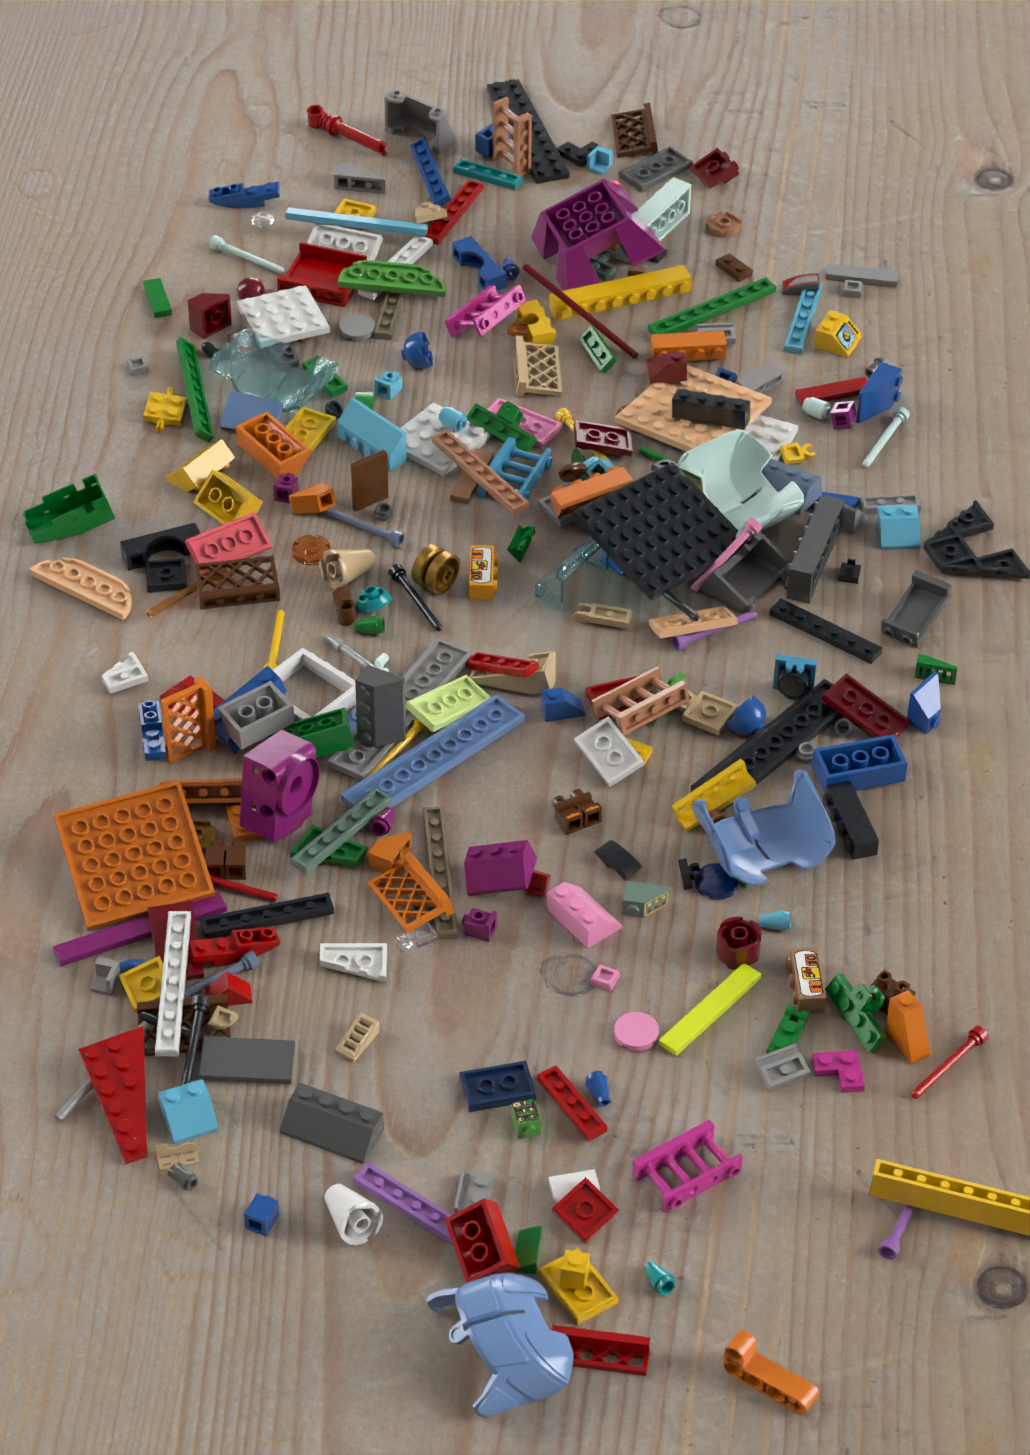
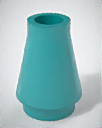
M650 1261L644 1266V1272L647 1274L656 1293L668 1295L674 1290L676 1282L675 1277L671 1273L657 1265L655 1261Z

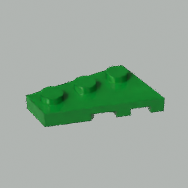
M311 825L290 851V858L295 856L325 829ZM348 839L322 862L357 867L367 855L368 847Z

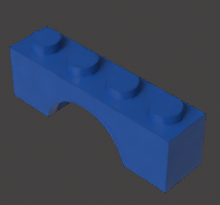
M471 236L452 242V257L459 265L473 266L479 269L478 285L482 290H485L488 286H495L496 291L506 288V272L498 266L497 262Z

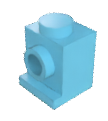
M385 371L379 378H375V395L391 400L402 389V376L396 371Z

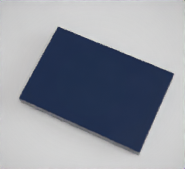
M526 1061L459 1072V1079L469 1112L508 1106L514 1102L530 1099L537 1100Z

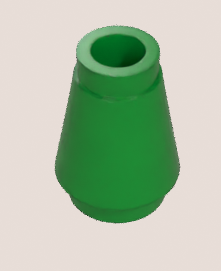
M376 615L355 620V632L375 635L384 633V617Z

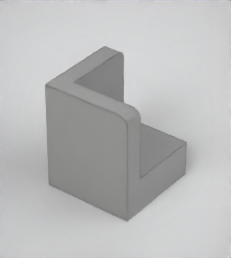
M98 957L95 962L96 977L91 985V991L111 996L120 979L119 961Z

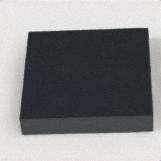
M184 558L145 561L147 593L187 590Z

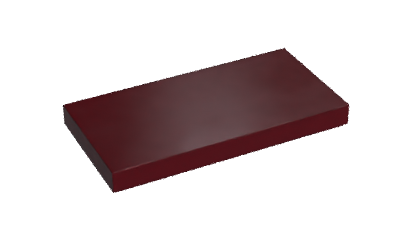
M847 673L826 691L821 698L823 702L871 738L894 735L897 738L911 723L909 719Z
M191 901L147 907L155 957L160 956L163 963L168 911H191L189 941L198 940ZM188 951L185 981L204 978L202 962L193 963Z

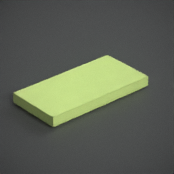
M464 675L407 701L405 707L430 731L434 732L451 724L491 697L471 678Z

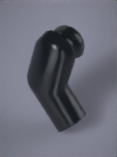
M208 341L202 344V351L208 357H227L226 348H216Z

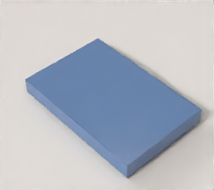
M230 391L219 426L236 431L237 425L266 411L279 421L284 404L279 401Z

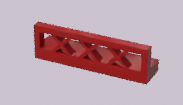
M552 1325V1331L567 1335L573 1352L572 1367L642 1376L647 1375L651 1337ZM584 1351L591 1352L594 1357L590 1360H583L579 1354ZM607 1355H615L619 1360L615 1363H607L603 1358ZM632 1358L643 1359L642 1367L632 1366L628 1361Z

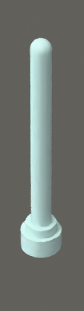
M215 235L210 240V249L227 251L279 274L285 272V269L281 266L226 244L223 238Z
M898 407L895 410L893 421L863 461L862 465L864 468H868L899 424L907 421L910 413L906 408Z

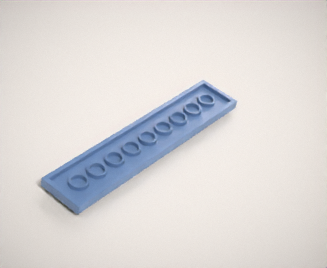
M496 694L342 793L341 801L352 808L377 787L392 797V803L387 807L393 808L523 723L525 715Z

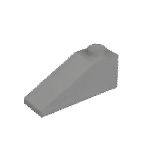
M338 163L334 173V189L386 194V178L356 164Z

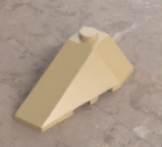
M555 651L529 654V659L525 660L538 662L539 669L528 678L472 670L469 678L479 685L541 695V690L552 689L556 682Z

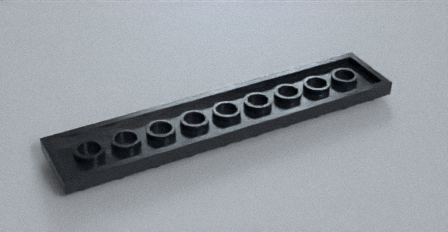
M511 79L509 81L487 84V91L493 102L508 97V109L517 116L529 113L532 116L531 174L536 184L569 178L570 172L520 80ZM508 118V124L514 128V122Z
M823 679L693 783L690 792L739 759L744 761L746 770L755 780L756 785L792 757L796 750L799 749L801 743L810 742L842 716L821 700L822 695L834 684ZM733 802L730 803L729 805H727L726 807H724V808H723L722 810H720V811H721V812H724V811H725L726 809H728L731 805H733Z

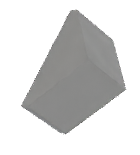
M844 504L842 529L854 534L869 518V515Z

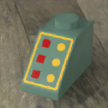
M627 881L622 902V915L644 918L668 906L670 887Z

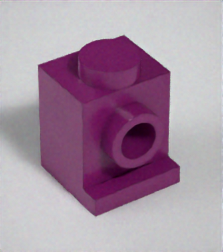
M854 401L835 403L830 412L834 430L850 429L853 427L852 423L857 415Z
M291 473L286 475L280 474L276 484L273 485L274 501L290 503L289 495L297 493L299 490L298 477ZM282 491H287L289 495L281 493Z
M472 908L470 913L465 912L462 919L464 935L489 942L497 927V912L492 911V913L475 908Z

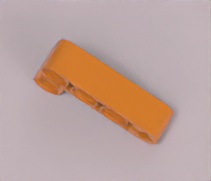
M738 1331L724 1350L723 1366L725 1371L732 1377L795 1413L806 1414L819 1396L818 1389L809 1381L757 1353L755 1338L746 1331Z

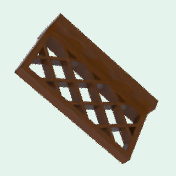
M644 103V109L611 114L618 158L652 152V155L658 153L650 103Z
M274 555L195 564L200 610L280 601V588ZM262 563H271L267 570L259 567ZM243 565L251 567L247 573L239 568ZM224 567L231 569L227 575L220 572V570ZM208 569L211 573L205 577L200 574V570ZM255 570L263 574L258 580L250 576ZM235 572L243 576L238 582L231 578ZM215 575L223 578L218 584L211 580ZM268 577L274 583L264 584L262 581ZM246 579L254 583L251 586L242 585ZM227 581L234 585L232 588L222 587ZM206 584L214 587L213 590L202 591V588Z
M227 994L206 996L210 998L211 1002L209 1010L206 1011V1014H203L201 1028L209 1022L217 1006L228 1009ZM193 997L184 998L181 1026L185 1025L189 1029H192V1024L188 1020L194 1017L193 1008L191 1007ZM160 1000L136 1002L138 1026L143 1022L139 1020L142 1012L158 1017ZM156 1026L151 1031L147 1030L145 1032L144 1044L150 1038L156 1041ZM230 1026L225 1029H214L208 1035L214 1037L220 1032L226 1037H231ZM180 1036L179 1053H187L190 1039ZM203 1043L198 1044L197 1052L202 1051ZM155 1048L145 1049V1056H155Z

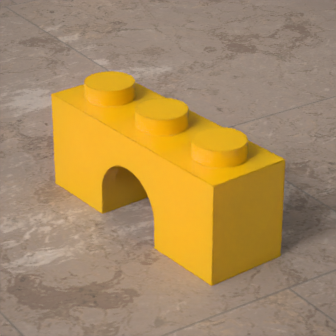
M538 300L527 301L516 309V318L522 329L527 328L528 342L554 345L556 331L555 328L551 327L550 319L546 317L544 307L540 306Z

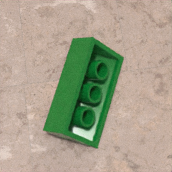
M345 707L295 721V723L282 729L311 742L316 749L315 758L326 757L337 751H347L355 746Z

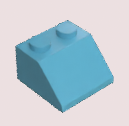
M917 505L878 506L876 526L881 550L919 549L920 521Z
M203 1079L158 1092L160 1111L174 1144L219 1131L211 1098Z

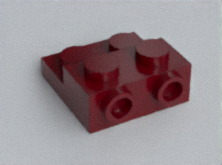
M718 147L690 166L691 172L709 189L721 181L726 184L739 175L738 164L734 160L731 161L725 151L722 152Z

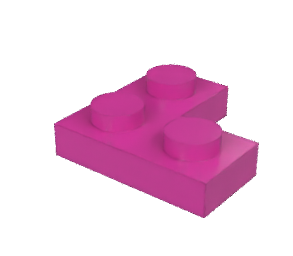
M857 1050L812 1053L811 1059L815 1077L838 1075L841 1093L864 1091L865 1083Z

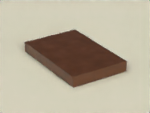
M384 449L351 463L352 508L356 512L389 497L388 456Z

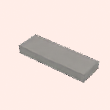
M918 494L862 496L860 498L862 512L866 514H877L878 506L917 505L918 512L921 511Z

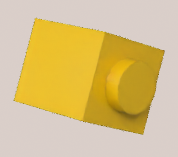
M566 1249L561 1266L560 1286L584 1291L589 1274L590 1254Z

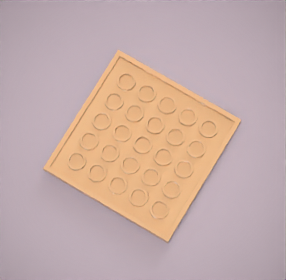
M687 365V381L653 383L615 416V423L681 450L689 451L725 433L741 429L672 418V398L677 388L749 400L750 421L748 425L772 404V398Z

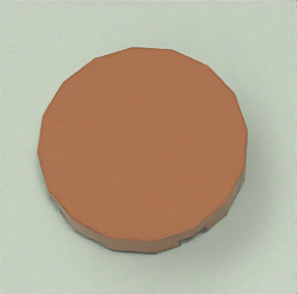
M715 212L707 217L706 228L709 233L717 237H731L740 231L741 220L731 212H726V214Z

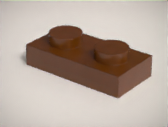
M730 253L716 259V266L738 282L753 275V270Z

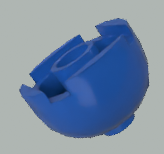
M424 331L410 335L404 343V349L401 350L403 360H407L408 364L416 369H426L433 366L432 351H429L428 347L430 343Z
M753 695L752 700L748 698L734 711L733 715L735 718L732 721L728 719L726 722V726L737 735L749 736L752 733L756 734L765 727L763 724L766 719L765 707Z

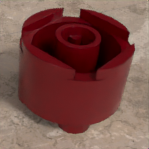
M739 916L724 920L717 932L716 954L718 958L729 969L733 970L742 964L749 966L756 963L760 956L761 928L755 921L750 919L749 922Z

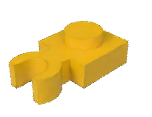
M799 443L785 444L779 448L785 464L788 465L802 463L804 459L810 460L815 455V452L810 453L807 451L812 447L810 443L805 444L803 447H800Z

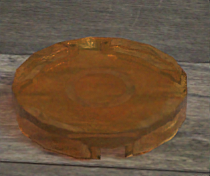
M312 534L304 535L294 541L292 556L301 564L318 565L320 559L324 556L322 553L331 550V545L323 536L317 535V537H312Z

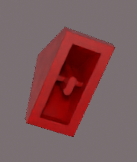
M227 971L205 988L206 996L227 994L228 1006L252 1003L250 983Z

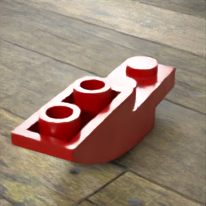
M272 926L232 930L231 937L189 941L188 951L193 963L211 961L212 966L216 967L237 963L243 957V954L251 950L256 956H259L276 948L281 942L275 927Z

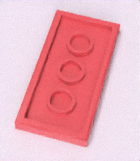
M255 512L185 540V544L196 564L244 559L272 547ZM208 569L200 570V573L205 576L211 573V571Z

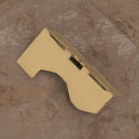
M185 1143L176 1148L166 1147V1144L156 1145L160 1170L169 1169L175 1163H181L182 1166L199 1163L196 1144ZM193 1151V1153L184 1154V1152ZM180 1153V1155H178V1159L177 1156H173V1154ZM170 1155V1157L161 1159V1157Z

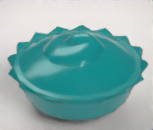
M369 586L358 595L356 610L363 613L378 611L390 603L392 595L382 587Z

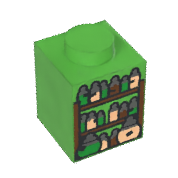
M534 1099L511 1103V1119L517 1138H531L541 1135V1119Z

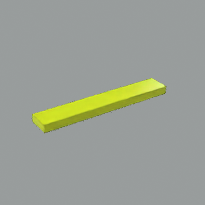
M742 964L661 1037L659 1045L675 1056L680 1054L761 980V973L747 964Z

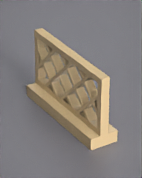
M516 336L513 346L516 397H524V392L561 396L562 384L558 346L524 342L523 336ZM527 349H533L535 352L531 353ZM545 351H550V352H554V353L551 354V355H549V354L546 353ZM541 355L544 359L541 360L537 356ZM531 359V360H533V361L536 362V363H535V364H531V363L528 362V361ZM547 362H551V363L554 364V365H553V366H549V365L546 364V363H547ZM541 366V367H543L545 370H544V371H541L540 369H538V367ZM533 371L537 375L533 376L529 372ZM551 373L555 377L551 378L547 374ZM543 378L546 382L542 383L538 379ZM534 383L537 387L529 386V384ZM552 385L557 389H551L548 386Z

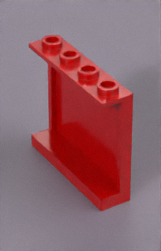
M300 242V253L285 276L279 275L277 278V292L306 285L315 301L346 307L356 289L337 287L339 275L344 268L347 269L353 266V263L367 260V256Z

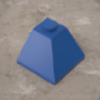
M935 671L910 693L907 719L911 721V726L925 734H928L933 728L936 729L941 721L938 673Z

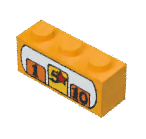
M471 545L469 600H493V592H497V580L494 579H498V567L494 566H498V554H494V546Z

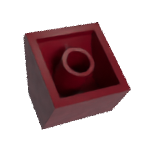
M201 293L188 300L190 330L203 340L232 325L229 294Z

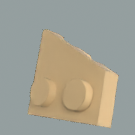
M424 202L421 204L422 206L415 207L416 224L447 217V210L439 205H433L432 202Z

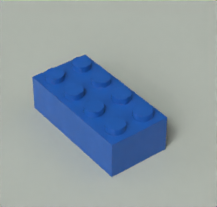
M888 735L816 748L813 751L812 768L825 794L826 785L851 781L855 790L904 782L908 763L895 736Z

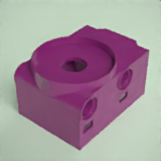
M281 729L243 755L240 808L241 827L275 842L279 838L285 839L302 826L305 819L311 816L312 797L320 777L319 763L315 759L316 749L311 742ZM255 765L259 766L258 774L254 772ZM253 801L257 802L256 809L252 808Z

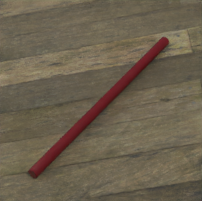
M526 263L522 269L629 356L633 359L638 356V352Z

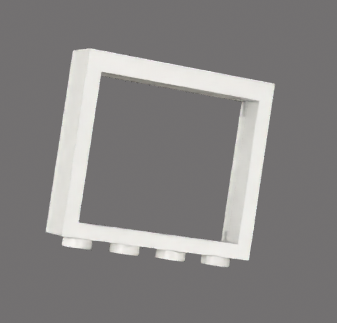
M301 648L273 669L283 682L304 666L345 692L316 715L343 707L348 712L356 706L355 680L304 648ZM293 705L295 721L311 717Z

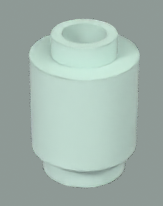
M811 397L804 400L802 411L808 416L825 420L830 416L831 407L829 402Z

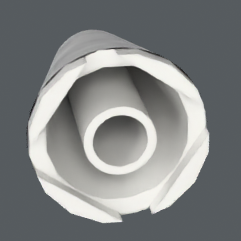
M342 1184L332 1185L326 1191V1204L340 1237L347 1244H364L372 1233L374 1236L378 1233L383 1222V1214L375 1203Z

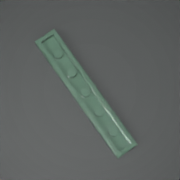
M377 787L374 788L290 859V865L307 875L390 805L392 797Z

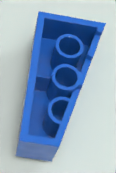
M267 666L219 706L269 681L283 695L287 692V689L281 678ZM216 707L214 709L216 736L236 754L239 747L229 736Z

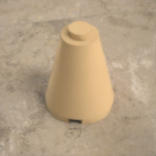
M332 549L322 553L324 556L320 559L319 566L324 581L328 580L331 584L328 586L332 589H337V587L345 586L373 568L376 557L369 549Z

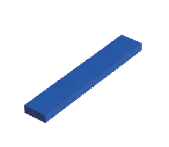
M425 137L410 144L434 205L441 206L451 201L449 192Z

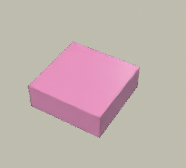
M599 964L590 979V985L611 992L620 977V971Z

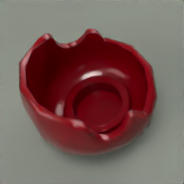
M247 277L237 286L238 296L242 300L266 294L263 283L255 277Z

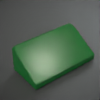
M543 1226L519 1230L515 1254L520 1269L514 1272L536 1274Z

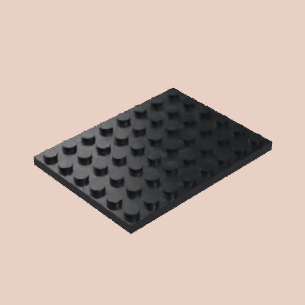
M674 462L575 510L571 515L651 601L705 572L732 544L739 531ZM746 539L729 558L733 557L749 541Z

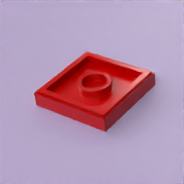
M586 1177L551 1210L585 1244L619 1213V1209Z

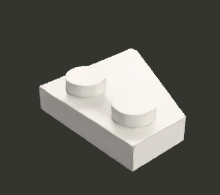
M130 652L128 659L123 663L119 661L112 669L102 675V681L111 694L148 682V675L134 652Z

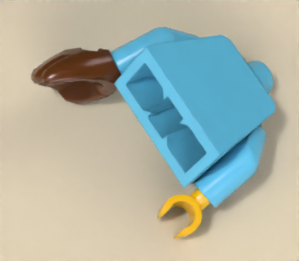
M594 456L583 463L571 462L565 465L558 472V475L563 482H570L580 478L585 472L589 476L595 473H600L601 475L607 473L608 469L615 466L607 459Z

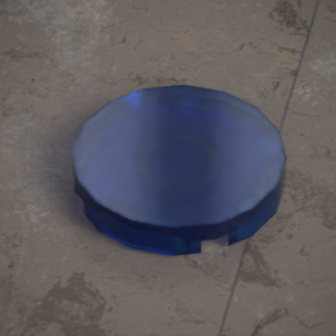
M711 863L700 868L702 879L695 881L698 892L703 896L704 894L709 896V899L723 900L731 897L734 891L737 890L739 883L738 880L725 872L720 863Z

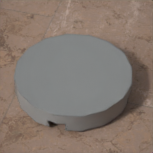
M350 314L339 323L340 334L345 339L352 338V341L369 339L373 336L375 330L374 320L365 314Z

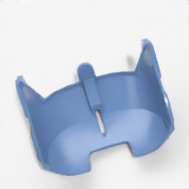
M801 769L794 772V783L787 804L751 810L749 800L746 797L739 796L733 802L734 816L722 819L716 823H713L706 810V801L695 800L693 805H691L696 818L708 834V839L720 865L729 876L745 884H763L768 879L761 872L786 864H793L801 870H808L820 864L836 843L829 816L820 801V797L808 773ZM754 840H756L759 848L762 850V852L766 855L767 858H765L759 851V849L756 847Z
M516 1273L493 1274L465 1283L463 1286L439 1290L430 1294L426 1299L429 1308L436 1313H441L443 1307L456 1304L461 1320L451 1328L449 1332L450 1341L460 1345L470 1338L478 1354L493 1373L482 1395L472 1405L475 1413L485 1418L549 1397L569 1384L573 1366V1352L567 1335L552 1331L547 1327L535 1299L547 1301L549 1299L547 1292L541 1284L530 1277ZM525 1312V1314H509L500 1317L504 1313Z

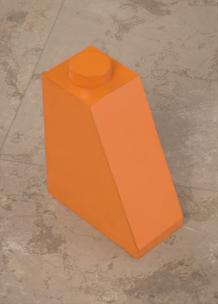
M907 990L889 1000L885 1035L905 1058L913 1064L930 1056V1047L922 1005Z

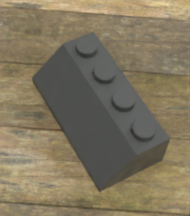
M367 664L355 680L357 740L374 747L405 741V678Z
M299 1083L289 1099L280 1133L364 1164L384 1131V1113Z

